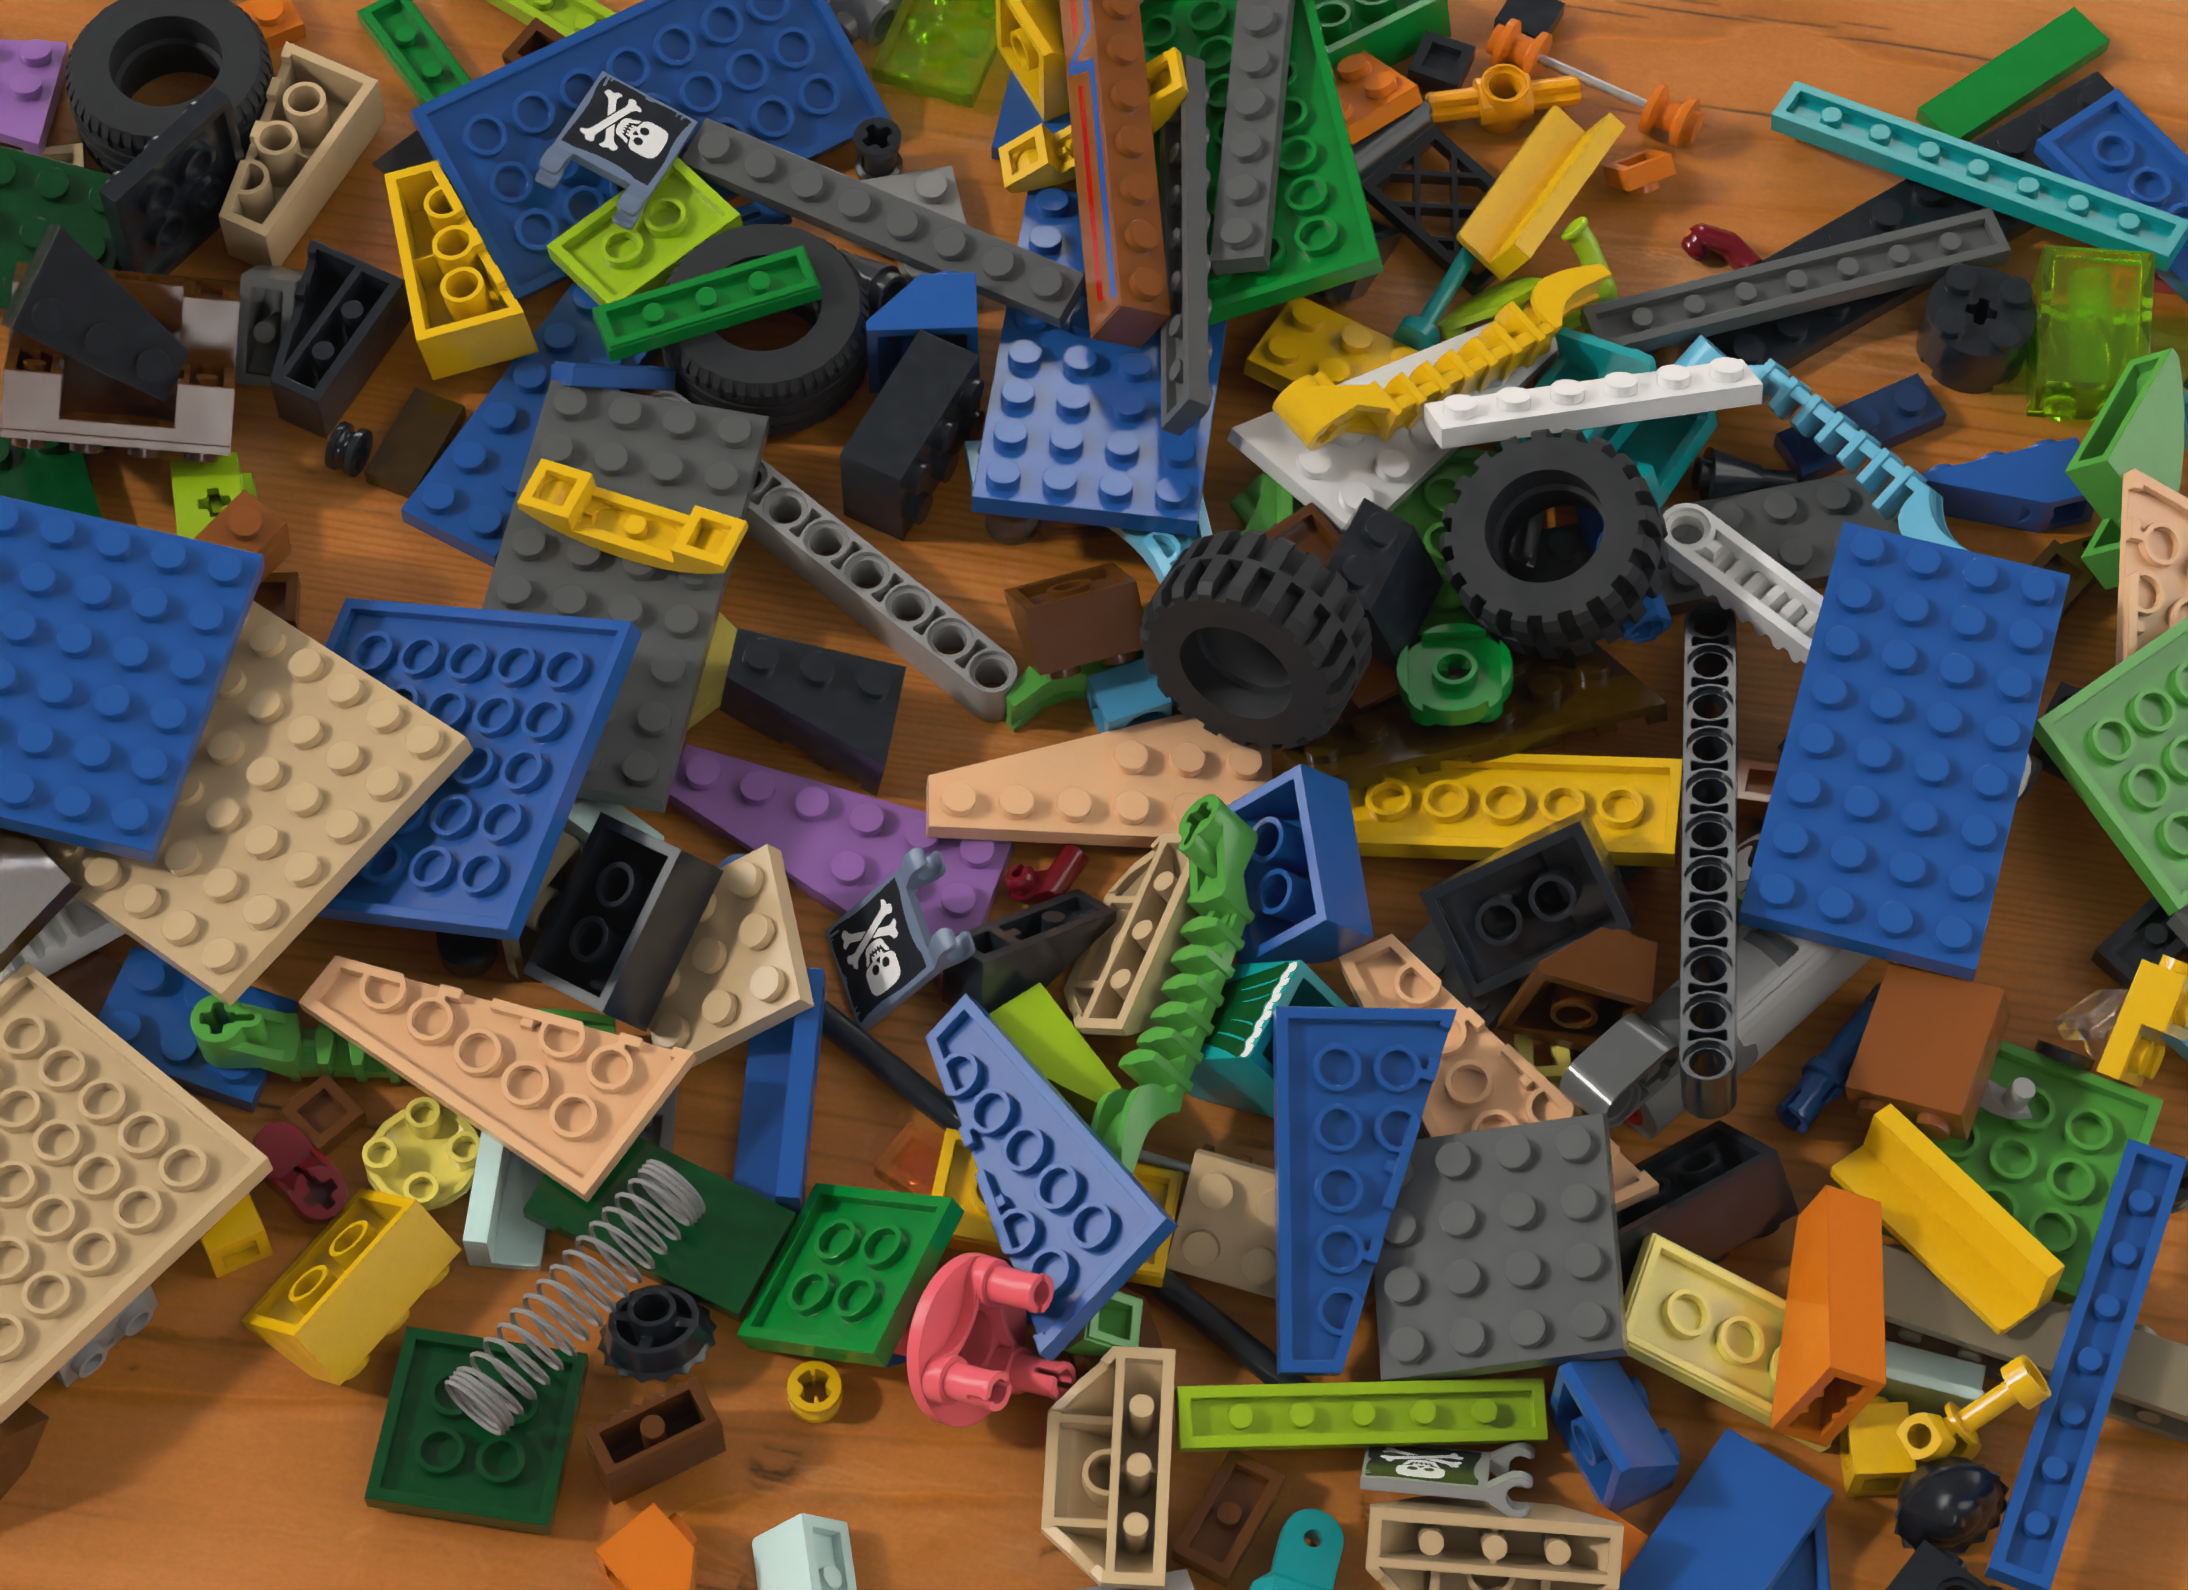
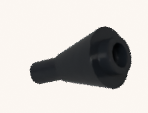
M1708 447L1703 457H1697L1693 463L1691 482L1693 489L1699 490L1701 500H1711L1739 493L1797 483V474L1795 471L1764 469L1761 465Z

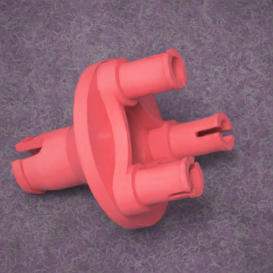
M977 1252L965 1253L953 1258L934 1275L924 1290L894 1351V1354L907 1357L910 1389L917 1405L927 1417L949 1426L965 1427L979 1422L992 1411L996 1412L1003 1409L1009 1400L1010 1394L1019 1395L1026 1391L1058 1401L1069 1389L1057 1387V1382L1073 1386L1076 1383V1370L1072 1363L1067 1361H1050L1033 1355L1029 1348L1024 1347L1027 1326L1026 1310L1037 1314L1038 1312L1043 1313L1052 1301L1054 1285L1049 1275L1014 1269L1005 1260Z

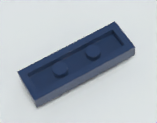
M1918 373L1837 407L1834 411L1835 413L1840 411L1859 426L1857 428L1858 431L1863 429L1882 444L1880 446L1882 449L1884 447L1891 449L1943 426L1946 418L1945 411ZM1823 423L1811 437L1807 438L1801 435L1794 427L1776 434L1773 446L1790 471L1796 472L1798 483L1822 479L1845 469L1836 460V456L1849 443L1848 440L1834 454L1826 453L1814 442V437L1826 423Z

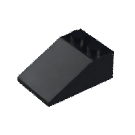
M1587 808L1531 833L1420 892V896L1471 1000L1530 974L1539 961L1600 927L1611 930H1628L1632 928L1638 915Z

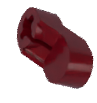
M286 1121L272 1122L264 1126L253 1138L251 1144L269 1158L273 1168L263 1181L286 1202L298 1218L310 1224H323L333 1219L344 1208L348 1194L347 1185L332 1162L311 1144L296 1125Z

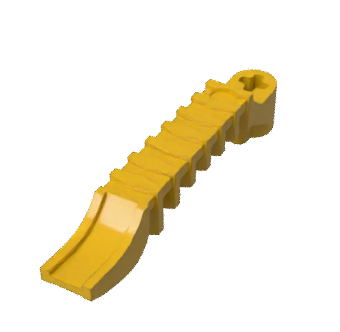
M1594 264L1562 270L1544 277L1537 282L1531 293L1530 303L1526 305L1523 311L1514 301H1511L1496 314L1493 322L1486 326L1478 337L1474 336L1468 340L1457 353L1450 349L1436 361L1434 366L1426 360L1412 371L1409 378L1403 372L1399 373L1387 383L1384 390L1376 381L1368 385H1335L1323 371H1320L1313 376L1309 374L1304 375L1292 382L1277 397L1272 409L1309 451H1315L1345 432L1378 436L1385 443L1391 439L1396 430L1404 426L1409 430L1416 425L1418 420L1424 416V403L1443 401L1446 397L1456 394L1467 395L1474 390L1481 393L1488 387L1490 382L1499 377L1504 381L1510 377L1515 369L1523 365L1526 369L1532 366L1539 356L1549 353L1551 341L1555 333L1563 325L1562 319L1580 310L1582 307L1597 302L1600 298L1597 292L1602 282L1609 279L1612 273L1603 264Z

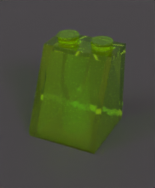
M2054 245L2043 246L2031 285L2037 319L2025 357L2027 416L2045 417L2052 421H2065L2068 419L2095 421L2129 361L2150 354L2155 252Z

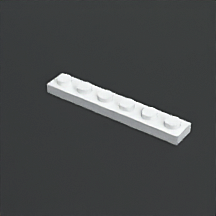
M1721 357L1712 360L1709 364L1687 367L1665 365L1657 371L1637 374L1614 372L1606 375L1605 378L1580 382L1563 379L1555 381L1551 386L1530 389L1506 387L1499 390L1498 393L1473 397L1463 394L1451 395L1443 401L1424 403L1423 424L1439 447L1447 449L1503 441L1514 436L1517 439L1531 437V432L1535 430L1549 429L1553 434L1560 433L1564 429L1581 430L1762 404L1763 383L1743 359Z

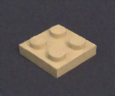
M1198 1148L1194 1154L1177 1220L1178 1227L1174 1232L1166 1268L1276 1299L1275 1169Z

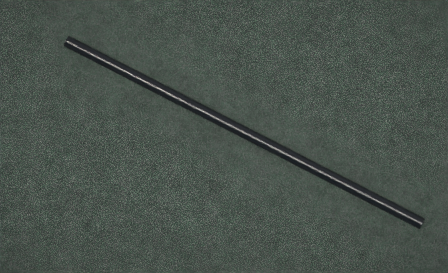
M826 1000L822 1035L944 1131H946V1128L958 1130L962 1126L951 1098L946 1096L943 1091ZM1168 1268L1165 1269L1162 1288L1139 1284L1264 1384L1313 1383L1305 1376L1277 1375L1276 1353Z

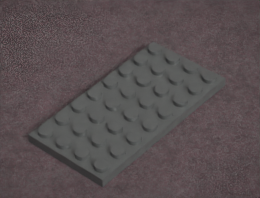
M551 379L482 609L632 621L642 633L576 796L577 798L665 813L735 554L725 573L695 574L647 566L608 554L574 540L521 511L518 508L517 501L541 458L592 473L596 487L690 515L696 505L745 520L770 430L768 416L604 388L561 385L560 381Z

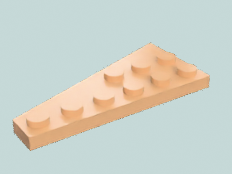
M1182 713L928 775L926 785V837L1152 848L1151 844L1161 833H1179L1182 817L1200 798L1213 794L1228 805L1272 780L1271 750L1260 749L1259 744L1251 743L1248 746L1231 742V737L1223 733H1219L1216 736L1203 729L1204 723L1193 716L1189 719Z

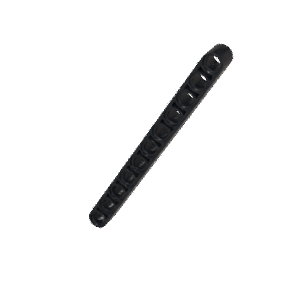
M1714 602L1702 603L1693 607L1686 614L1684 621L1679 1063L1683 1106L1690 1114L1702 1119H1716L1728 1114L1735 1107L1737 1100V628L1734 612L1730 608L1725 610L1720 606V603Z

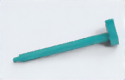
M1464 246L1459 251L1419 316H1405L1394 332V340L1418 351L1440 343V333L1435 325L1477 259Z

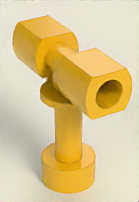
M2021 1354L2000 1368L2004 1379L2002 1383L1963 1409L1950 1401L1944 1406L1947 1415L1945 1418H1942L1941 1415L1926 1412L1913 1414L1899 1425L1896 1434L1912 1460L1930 1462L1947 1456L1966 1457L1972 1460L1979 1453L1982 1446L1976 1430L2018 1402L2027 1410H2031L2049 1398L2051 1391L2045 1378L2036 1365L2026 1355Z

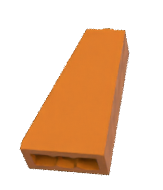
M1826 1185L1797 1217L1771 1412L1772 1431L1827 1447L1886 1385L1881 1202Z

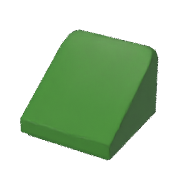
M1117 1291L1063 1351L1081 1355L1104 1356L1113 1346L1138 1347L1143 1299Z

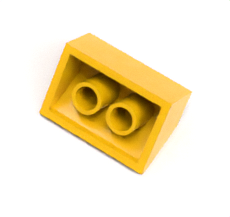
M361 1188L242 1318L241 1322L248 1330L312 1378L341 1386L344 1381L354 1378L365 1368L369 1361L368 1354L384 1336L395 1332L406 1322L410 1314L409 1308L424 1291L435 1287L446 1277L450 1269L449 1263L462 1249L416 1199Z

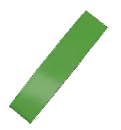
M2173 348L2129 361L2065 470L2067 476L2102 519L2081 559L2105 590L2119 587L2123 474L2136 468L2179 493L2184 456L2185 410L2179 355Z

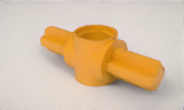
M1497 64L1488 68L1482 77L1474 78L1471 88L1429 92L1425 95V99L1432 108L1433 113L1431 117L1433 123L1475 118L1478 126H1482L1491 133L1509 134L1519 129L1523 121L1532 120L1536 110L1550 109L1554 105L1559 108L1577 106L1581 103L1582 93L1579 79L1575 76L1531 80L1527 72H1524L1515 65Z

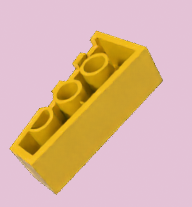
M437 160L384 174L416 342L432 379L448 377L539 352L524 311L511 293L505 278L492 260L481 236L469 220L463 205Z

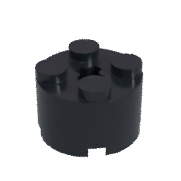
M1962 263L1951 266L1947 270L1946 275L1935 283L1929 293L1916 339L1917 354L1920 361L1922 362V359H1924L1926 364L1933 370L1931 376L1941 385L1967 394L1990 392L1993 386L2008 380V384L2016 378L2022 369L2037 319L2030 284L2025 279L2012 277L2005 272L1993 268L1970 266Z

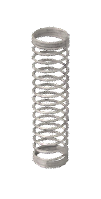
M656 1159L646 1160V1164H643L642 1168L638 1169V1178L628 1180L627 1188L629 1193L619 1192L615 1194L614 1201L616 1207L607 1206L602 1208L601 1215L603 1221L589 1222L590 1236H577L575 1242L577 1250L568 1249L563 1251L562 1260L564 1265H550L549 1275L551 1279L541 1278L537 1280L536 1290L538 1294H524V1308L515 1307L510 1309L511 1323H497L496 1333L498 1338L486 1337L483 1339L485 1353L480 1351L470 1353L472 1368L468 1366L457 1367V1370L453 1371V1375L449 1376V1380H445V1389L449 1396L477 1424L495 1435H505V1431L510 1430L509 1426H514V1419L510 1411L518 1415H524L521 1404L505 1388L480 1371L475 1361L477 1356L490 1361L501 1376L529 1400H537L536 1391L512 1368L495 1358L490 1351L488 1342H494L503 1346L513 1360L533 1379L542 1385H550V1378L546 1372L524 1352L506 1341L501 1331L502 1327L516 1331L525 1344L547 1365L555 1370H564L562 1361L548 1346L519 1326L515 1313H522L530 1317L542 1334L557 1348L569 1356H577L576 1348L572 1342L550 1322L532 1311L528 1303L529 1298L543 1302L553 1317L581 1341H590V1335L585 1327L564 1308L546 1298L541 1284L545 1283L554 1286L563 1299L582 1318L595 1327H603V1320L598 1312L578 1294L558 1282L554 1273L555 1269L568 1272L579 1288L602 1309L608 1312H616V1305L613 1300L591 1279L570 1266L567 1259L568 1255L580 1257L594 1276L614 1294L621 1298H629V1290L625 1284L606 1266L584 1253L580 1244L582 1240L594 1243L602 1256L625 1278L633 1283H642L641 1274L628 1259L607 1243L597 1239L593 1230L594 1226L606 1228L616 1243L641 1266L647 1269H655V1261L651 1255L631 1236L611 1225L606 1216L607 1212L618 1213L630 1230L653 1251L660 1255L668 1254L667 1245L654 1230L631 1213L622 1209L619 1202L621 1197L632 1199L643 1216L666 1237L672 1240H681L680 1231L665 1214L646 1200L635 1195L632 1188L634 1183H640L646 1192L671 1217L685 1226H694V1223H697V1219L701 1218V1214H705V1203L702 1197L673 1168ZM644 1207L658 1216L673 1233L659 1224ZM632 1222L647 1232L660 1247L646 1238ZM621 1238L637 1249L648 1262L634 1253ZM609 1253H611L619 1261H621L634 1274V1276L627 1272L624 1268H622L609 1255ZM595 1267L612 1279L621 1290L610 1283ZM584 1283H586L595 1292H597L607 1302V1304L604 1303L601 1299H599L589 1288L586 1287ZM570 1297L582 1305L594 1318L583 1311ZM561 1315L568 1319L580 1332L573 1328ZM547 1329L555 1334L565 1345L557 1340ZM534 1344H536L540 1349H542L550 1358H548V1357H547L541 1350H539ZM468 1373H471V1374L477 1376V1377L479 1378V1380L476 1379L475 1377H473L472 1375L468 1374Z

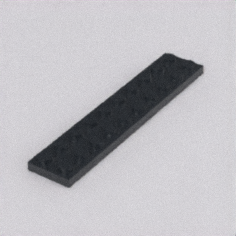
M2096 71L1971 143L2052 171L2034 153L2037 139L2115 89ZM1905 179L1757 264L1986 209L1987 207L1910 179ZM1993 210L2008 243L2037 226ZM1938 280L1706 338L1726 356L1743 359L1747 365H1764L1771 358L1788 370L1931 288Z

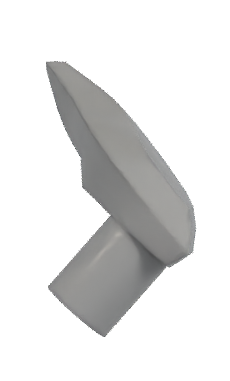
M2019 1077L2007 1089L1988 1079L1979 1107L1991 1114L2006 1119H2032L2027 1104L2036 1093L2035 1085L2031 1080Z

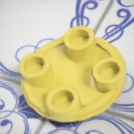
M415 1098L408 1103L406 1109L399 1111L384 1121L371 1139L363 1146L362 1159L366 1168L368 1182L375 1191L416 1199L426 1211L448 1206L466 1194L472 1186L481 1137L480 1132L475 1126L447 1107L439 1106L438 1102L433 1098Z

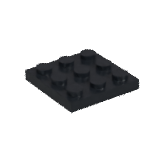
M216 87L210 89L201 99L190 103L184 109L179 119L161 135L150 139L143 151L125 168L114 172L107 179L104 187L99 190L121 271L169 275L221 227L219 220L220 211L240 160H245L231 99Z

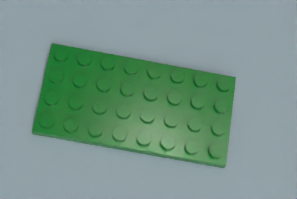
M1144 0L1140 4L1145 63L1173 47H1176L1181 52L1182 59L1185 55H1189L1205 61V86L1209 88V98L1205 107L1206 127L1210 131L1206 147V169L1210 171L1206 200L1207 211L1211 215L1210 226L1207 232V254L1211 255L1237 0ZM1295 0L1269 270L1215 275L1211 266L1207 276L1208 297L1212 302L1208 326L1385 272L1315 0ZM1159 129L1153 134V143L1160 202Z

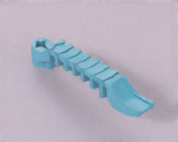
M1700 334L1673 365L1687 367L1709 364L1716 358L1728 356ZM1770 358L1764 365H1748L1763 383L1762 404L1760 405H1763L1771 397L1772 399L1767 403V408L1783 421L1788 420L1802 405L1803 407L1790 420V424L1807 438L1811 437L1823 423H1826L1814 437V442L1828 454H1834L1848 440L1849 443L1836 456V460L1851 473L1857 472L1869 458L1872 459L1855 479L1866 492L1871 495L1876 494L1892 476L1895 477L1871 506L1885 520L1893 519L1900 511L1898 525L1903 536L1967 550L1953 538L1946 525L1943 511L1944 497L1926 484L1928 480L1921 473L1909 465L1905 467L1903 465L1905 462L1888 448H1880L1882 444L1863 429L1858 431L1857 428L1859 426L1840 411L1835 413L1836 408L1830 402L1816 393L1812 395L1814 391L1795 376L1790 378L1791 373Z

